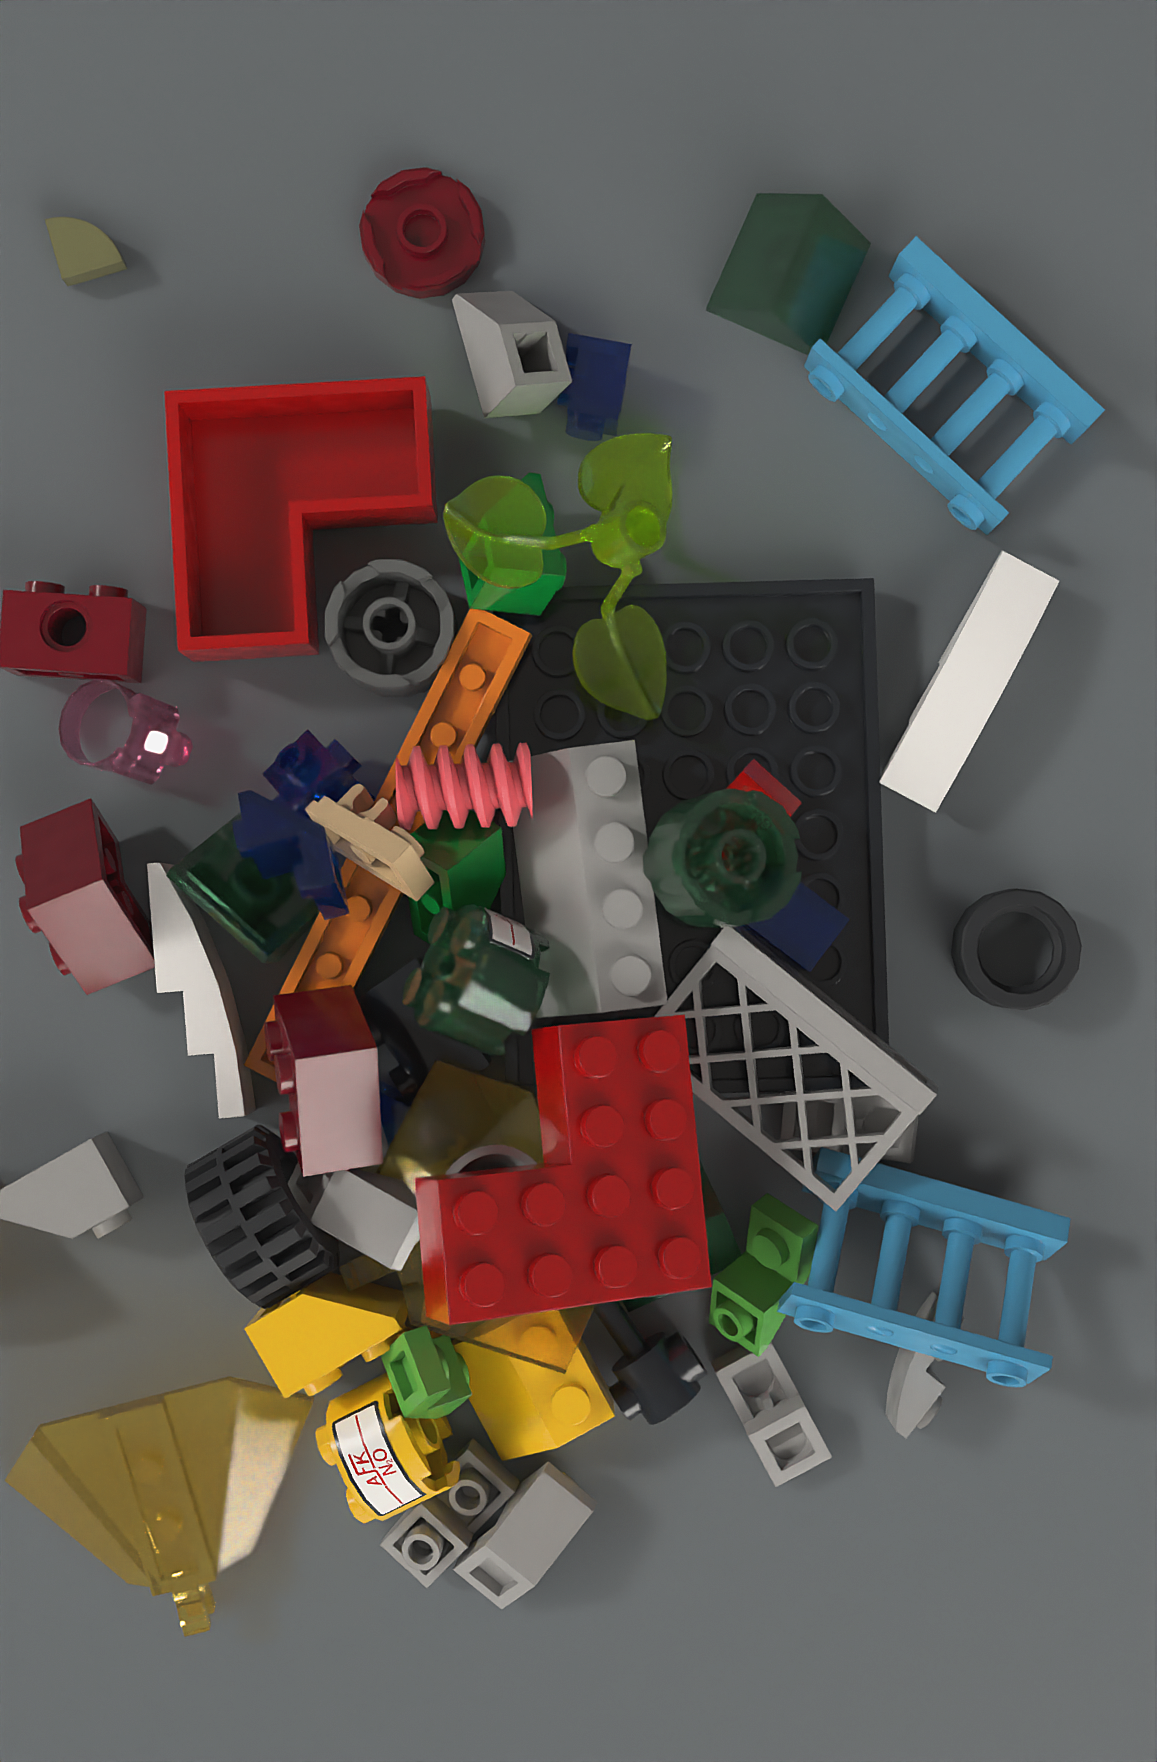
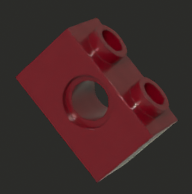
M28 581L25 583V591L3 590L0 626V668L17 676L142 683L147 609L133 598H128L127 589L115 586L92 585L89 586V595L65 594V586L61 584ZM83 616L86 621L84 637L75 645L65 646L62 640L64 625L74 617Z

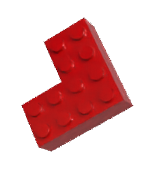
M426 377L164 391L178 651L193 662L319 655L313 530L438 523L432 405Z
M685 1014L532 1029L544 1163L415 1178L426 1317L447 1325H455L712 1287Z

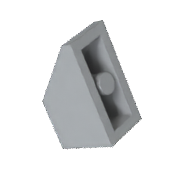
M105 1132L87 1140L0 1190V1219L71 1239L92 1228L97 1239L132 1220L127 1208L144 1198L109 1133Z

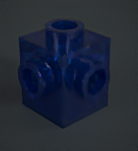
M308 729L294 743L284 747L277 755L274 763L262 773L279 793L271 801L274 807L297 829L307 822L321 836L322 834L305 810L313 800L319 802L324 796L337 803L352 786L356 784L363 785L354 775L362 765L336 739L326 747ZM367 789V791H368V793L370 794V796L372 797L373 801H375L376 798H375V797L369 792V790Z

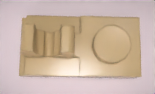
M356 784L337 803L324 796L319 802L313 800L307 806L306 812L332 849L410 898L418 901L434 884V880L420 859L425 852L419 842L398 826H394L389 831L396 823L397 815L385 798L382 797L371 808L374 804L372 797L363 785Z

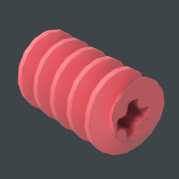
M500 743L492 745L486 763H481L474 744H467L465 746L460 764H454L447 745L439 746L434 764L431 765L427 764L420 746H413L407 765H401L396 756L397 815L399 826L404 830H411L417 811H421L426 826L430 830L438 828L444 810L448 811L456 829L464 828L471 809H474L483 828H490L496 809H501L509 827L517 826L522 808H528L533 820L531 754L527 743L518 744L513 762L507 761Z

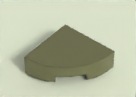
M72 217L44 219L61 278L67 286L128 269L121 253L112 240L93 224Z

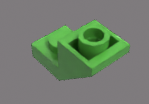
M766 1193L751 1205L746 1251L713 1278L709 1323L715 1326L724 1337L738 1342L759 1357L768 1348L786 1314L777 1312L779 1299L793 1282L804 1284L810 1275L819 1225L769 1193Z
M427 1325L402 1333L390 1345V1350L381 1355L404 1418L439 1419L452 1413L472 1396L469 1387L468 1367L463 1357L455 1352L449 1334L432 1339Z

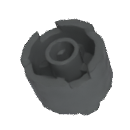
M376 559L369 562V566L353 572L343 583L340 581L334 587L325 609L326 641L338 666L361 688L382 697H410L418 693H425L431 688L458 634L456 616L445 590L433 579L426 569L402 559ZM392 617H400L407 632L403 637L397 636L396 642L387 643L382 633L379 632V628L382 624L390 626Z

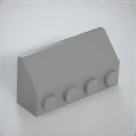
M635 740L573 747L531 756L533 820L528 808H522L517 826L513 827L525 926L533 934L535 945V958H529L536 1018L603 1013L668 1005Z

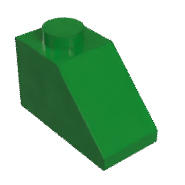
M444 810L437 829L430 830L427 828L426 823H424L410 834L424 849L425 853L420 859L434 880V884L418 901L409 896L408 901L414 935L456 961L461 962L469 955L477 935L456 927V916L468 907L481 906L490 910L506 876L501 827L493 821L490 828L481 827L476 813L471 810L469 811L464 828L456 829L448 811Z

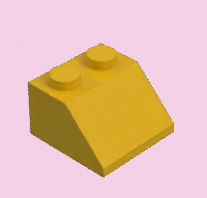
M566 1309L491 1319L451 1341L455 1352L463 1357L468 1367L469 1387L472 1392V1396L468 1399L502 1461L558 1448L615 1417L614 1399Z

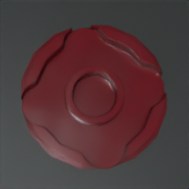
M428 167L401 170L380 182L371 194L372 199L366 205L365 213L363 210L359 228L364 256L375 276L396 293L419 299L444 296L465 284L480 264L486 242L482 210L466 185L456 179V182L451 177L442 175V171Z

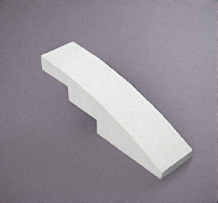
M1001 551L939 660L940 666L909 718L910 724L882 771L879 783L936 813L1004 691L1059 580Z
M164 863L147 864L157 993L183 991L188 1056L214 1054L219 1119L247 1116L256 1110L251 1071L250 1068L244 1066L248 1057L247 1044L230 981L206 922L174 865Z

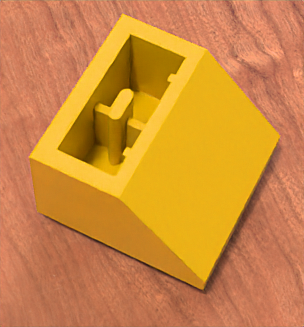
M330 1272L272 1307L261 1308L244 1330L285 1399L303 1388L308 1396H312L336 1382L343 1375L340 1368L356 1356L361 1354L365 1362H369L389 1351L390 1345L398 1338L397 1334L406 1328L404 1323L413 1302L405 1291Z

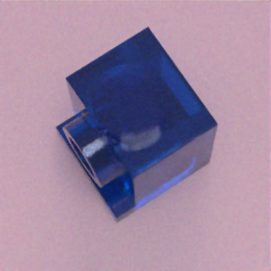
M568 333L566 361L568 365L575 366V369L569 368L572 383L558 395L557 405L568 407L566 434L588 441L602 440L603 434L617 436L632 344Z

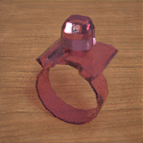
M94 679L80 685L69 696L61 711L58 730L61 746L67 756L80 765L98 771L114 772L152 785L160 778L164 765L179 767L186 764L193 748L192 741L187 734L176 730L180 719L177 707L145 694L136 693L128 687L111 680ZM112 689L120 690L127 701L129 716L133 718L131 733L123 748L118 747L105 759L95 763L89 762L81 749L79 738L82 717L88 706L100 694Z

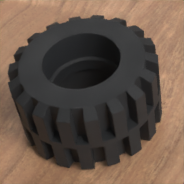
M258 1124L187 1165L184 1177L191 1215L213 1260L238 1292L253 1304L266 1309L336 1270L340 1264L338 1239L312 1224L300 1208L288 1186V1182L298 1163L296 1154L293 1151L285 1153L281 1138L268 1128Z

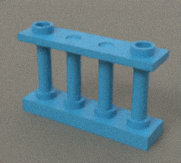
M915 236L899 253L888 277L894 282L895 292L838 353L833 351L822 339H819L811 348L804 368L810 372L808 375L810 383L823 397L832 402L839 399L950 502L947 504L950 513L962 525L971 530L979 528L984 534L988 535L1009 514L995 500L1053 437H1063L1071 445L1105 409L925 243ZM923 308L941 325L940 331L942 334L895 385L882 396L856 370L913 309L921 310ZM959 352H970L987 367L988 378L929 439L902 413ZM1006 394L1011 396L1016 394L1034 410L1033 417L1035 420L976 482L949 455Z
M821 1147L813 1157L814 1172L836 1190L852 1171L850 1155ZM879 1163L874 1166L837 1211H834L818 1197V1200L823 1203V1209L808 1286L793 1282L779 1299L777 1312L793 1316L794 1323L806 1330L827 1333L832 1332L833 1328L985 1371L986 1378L989 1381L1002 1386L1024 1387L1026 1383H1031L1051 1369L1052 1355L1027 1349L1024 1346L1036 1262L1047 1260L1068 1242L1071 1218ZM802 1185V1192L815 1195L806 1186ZM855 1207L879 1213L880 1218L885 1221L871 1304L833 1293L848 1212ZM917 1225L942 1231V1236L947 1239L934 1322L897 1311L911 1227ZM980 1242L1004 1249V1254L1009 1257L998 1340L961 1330L973 1245Z

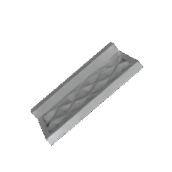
M737 921L726 924L711 943V947L667 1000L668 1005H663L654 1016L685 1014V1018L696 1019L699 1054L689 1055L690 1064L700 1063L702 1078L690 1069L692 1092L834 1211H837L917 1115H921L937 1096L938 1085ZM716 962L737 978L740 1005L704 1008L701 981ZM748 988L763 999L765 1003L749 1004ZM693 992L694 1009L678 1010ZM776 1010L789 1022L791 1046L754 1050L751 1012ZM741 1013L745 1050L709 1053L705 1017ZM799 1030L816 1044L800 1046ZM815 1053L830 1054L840 1063L843 1088L805 1091L801 1055ZM792 1056L796 1092L759 1095L755 1059ZM746 1059L750 1096L725 1098L713 1088L710 1062ZM850 1072L867 1086L851 1088ZM880 1095L900 1112L884 1132L856 1134L852 1097ZM844 1098L848 1134L810 1137L806 1101ZM797 1102L801 1138L775 1140L763 1130L760 1105ZM751 1105L753 1121L737 1107ZM874 1143L859 1161L858 1144ZM849 1144L852 1171L836 1190L814 1172L811 1147ZM802 1148L804 1163L787 1149Z

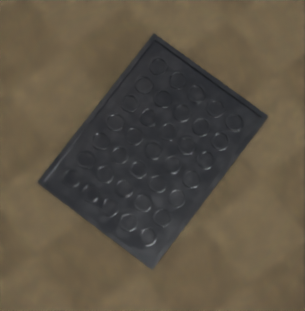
M874 578L567 586L555 592L540 616L493 611V615L532 634L524 654L496 708V743H500L507 761H513L519 743H527L531 756L573 747L635 740L667 1000L711 947V943L726 924L737 921L889 1045L881 783H879L881 775ZM755 759L802 802L785 822L792 838L796 856L795 864L793 867L772 870V856L767 840L753 854L739 873L699 912L658 875L653 868L719 797L708 793L726 789L746 766ZM498 809L506 876L500 886L501 915L525 925L513 827L507 825L501 809ZM502 947L506 1099L538 1098L532 1029L654 1017L663 1005L603 1013L536 1018L529 958ZM716 962L701 981L704 1008L740 1005L737 978ZM748 988L749 1004L765 1003L763 999ZM693 992L678 1010L694 1009ZM776 1010L751 1012L754 1050L791 1046L789 1022ZM741 1013L705 1017L709 1053L745 1050ZM685 1018L689 1055L699 1054L696 1019ZM799 1030L800 1046L816 1044ZM815 1053L801 1055L805 1091L843 1088L840 1063L830 1054ZM792 1056L755 1059L759 1092L796 1091ZM746 1059L710 1062L712 1085L719 1093H749ZM700 1063L690 1064V1069L702 1078ZM850 1072L851 1088L867 1086Z

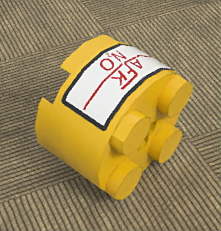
M387 1372L329 1401L326 1411V1424L317 1428L315 1432L317 1446L321 1456L329 1465H337L347 1486L346 1497L349 1508L354 1517L363 1524L373 1519L384 1521L458 1483L460 1462L453 1460L448 1463L442 1441L453 1435L447 1417L439 1419L404 1418Z

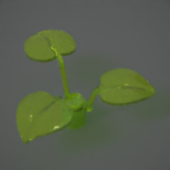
M653 433L622 435L599 444L585 455L578 471L579 493L590 507L602 513L596 524H591L581 530L552 537L542 536L546 528L547 519L541 500L527 484L509 476L497 475L480 479L467 487L457 497L447 502L443 518L453 549L469 570L480 579L494 586L513 589L530 585L536 582L543 572L541 549L554 550L586 541L591 542L592 551L599 561L614 568H621L622 573L601 605L603 619L590 620L578 630L573 646V663L581 684L598 701L645 720L658 718L666 692V656L661 633L653 618L643 608L630 605L615 612V607L631 580L642 573V566L639 560L659 550L665 542L667 534L666 523L671 513L673 496L670 473L672 437Z

